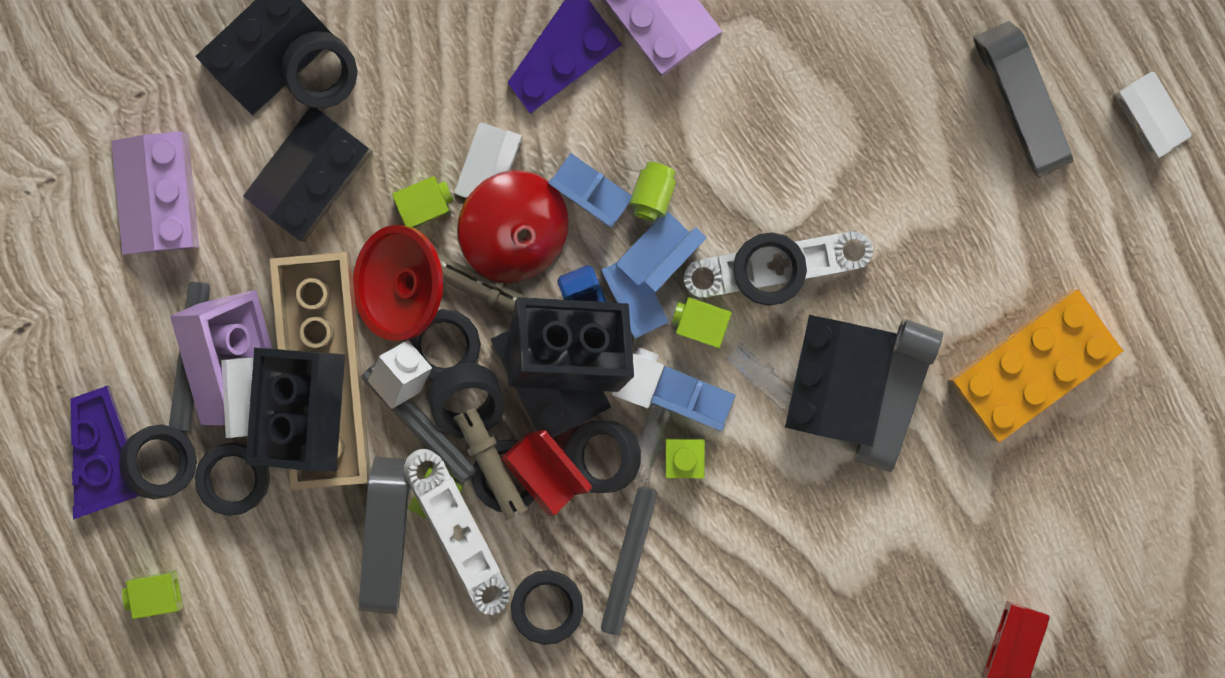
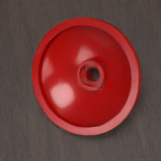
M505 171L484 180L467 197L458 218L457 237L464 258L479 274L493 281L504 283L521 282L542 273L558 257L567 238L569 217L562 195L548 183V180L529 171ZM523 229H527L526 236L518 240V233Z
M404 225L387 226L376 231L363 245L357 257L353 274L355 303L363 322L374 334L383 339L405 341L420 335L435 318L442 299L443 272L439 256L433 244L419 230Z

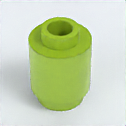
M647 162L645 169L640 170L629 205L635 209V216L653 222L656 221L657 217H665L677 183L674 179L676 174L674 169L657 162Z

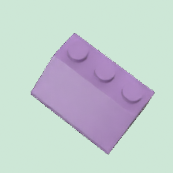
M603 0L661 78L722 32L699 0Z
M178 131L140 135L111 141L122 255L199 248L189 135Z
M256 290L199 303L170 316L201 425H225L221 360L254 357V347L272 349Z

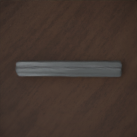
M194 281L188 284L185 309L208 301L209 284ZM179 350L169 426L185 433L191 429L194 399Z
M372 365L362 374V380L389 407L368 382L375 365ZM410 399L393 409L389 407L429 450L440 456L442 461H444L445 467L458 481L464 483L474 475L476 468Z
M639 486L637 489L601 624V631L608 634L619 635L621 633L658 495L657 491L653 488Z

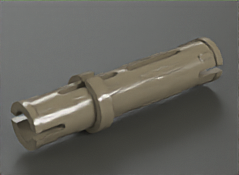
M438 254L443 272V282L486 302L485 307L491 310L496 307L513 315L517 297L528 298L505 287L506 283L490 280L468 267Z
M475 406L466 410L473 426L468 424L463 413L453 418L470 447L467 449L469 455L475 456L507 521L515 517L509 501L513 502L518 514L527 511L528 508L525 506L494 446L497 443L494 436H489Z

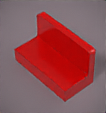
M546 430L526 433L501 458L548 516H555L575 495L586 494L592 489V485Z
M1006 601L983 674L987 678H1030L1050 616Z

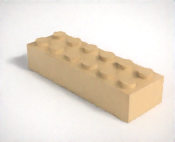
M338 252L269 259L277 348L345 354L337 471L289 469L290 489L299 490L368 483L371 468L363 381L361 377L362 370L351 253Z

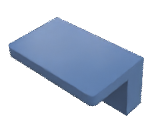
M666 212L665 217H659L616 262V267L648 297L668 280L707 237L697 227L688 231L674 216Z
M616 263L601 269L617 303H629L630 327L635 339L669 322L655 293L646 297L616 267Z

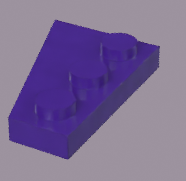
M564 0L507 83L531 114L619 49L622 44L589 0Z
M109 385L70 399L71 445H73L72 485H74L73 520L139 496L128 488L121 477L119 458L121 449L128 440Z

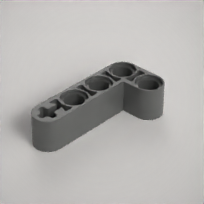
M1007 21L974 36L973 40L978 54L986 68L994 76L1025 156L1035 176L1040 178L1073 163L1074 160L1070 147L1022 31L1013 23Z
M908 319L901 321L897 331L873 447L858 444L855 461L890 473L893 471L929 365L934 363L944 334L943 331Z
M375 456L371 467L367 491L359 611L398 614L407 508L411 487L404 475V464L407 459Z

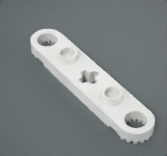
M857 231L795 242L806 259L807 273L805 279L860 269L870 262L873 255L871 240L865 234ZM851 239L860 241L864 246V255L856 262L847 260L843 255V246ZM773 246L760 248L755 251L749 258L747 265L748 278L756 288L789 282L793 271L792 262L787 253ZM736 253L692 262L684 273L686 289L692 295L700 298L740 291L734 281L733 274ZM780 253L781 259H788L789 266L783 268V275L777 276L775 270H769L767 267V263L773 261V254ZM700 267L710 269L714 275L713 285L706 290L696 288L692 282L693 272Z
M420 449L413 452L404 464V475L468 598L475 608L486 615L499 613L501 609L505 608L506 603L508 604L509 587L503 579L500 569L453 478L445 467L444 461H442L440 456L428 449ZM424 460L432 461V473L425 479H418L416 476L417 472L415 471L418 468L417 465H420V462H425ZM456 525L465 528L461 531L462 538L459 541L451 537L454 534L453 527ZM489 585L497 586L498 593L496 598L490 603H483L481 594H483V590H486L485 587H490Z

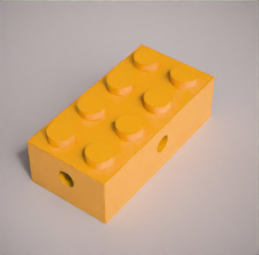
M1071 289L951 377L949 381L992 440L1000 443L1112 361L1124 350L1079 289Z

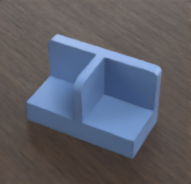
M572 153L569 154L558 172L548 182L561 194L610 228L614 226L631 199L630 194Z
M664 366L651 402L723 431L725 420L736 395Z

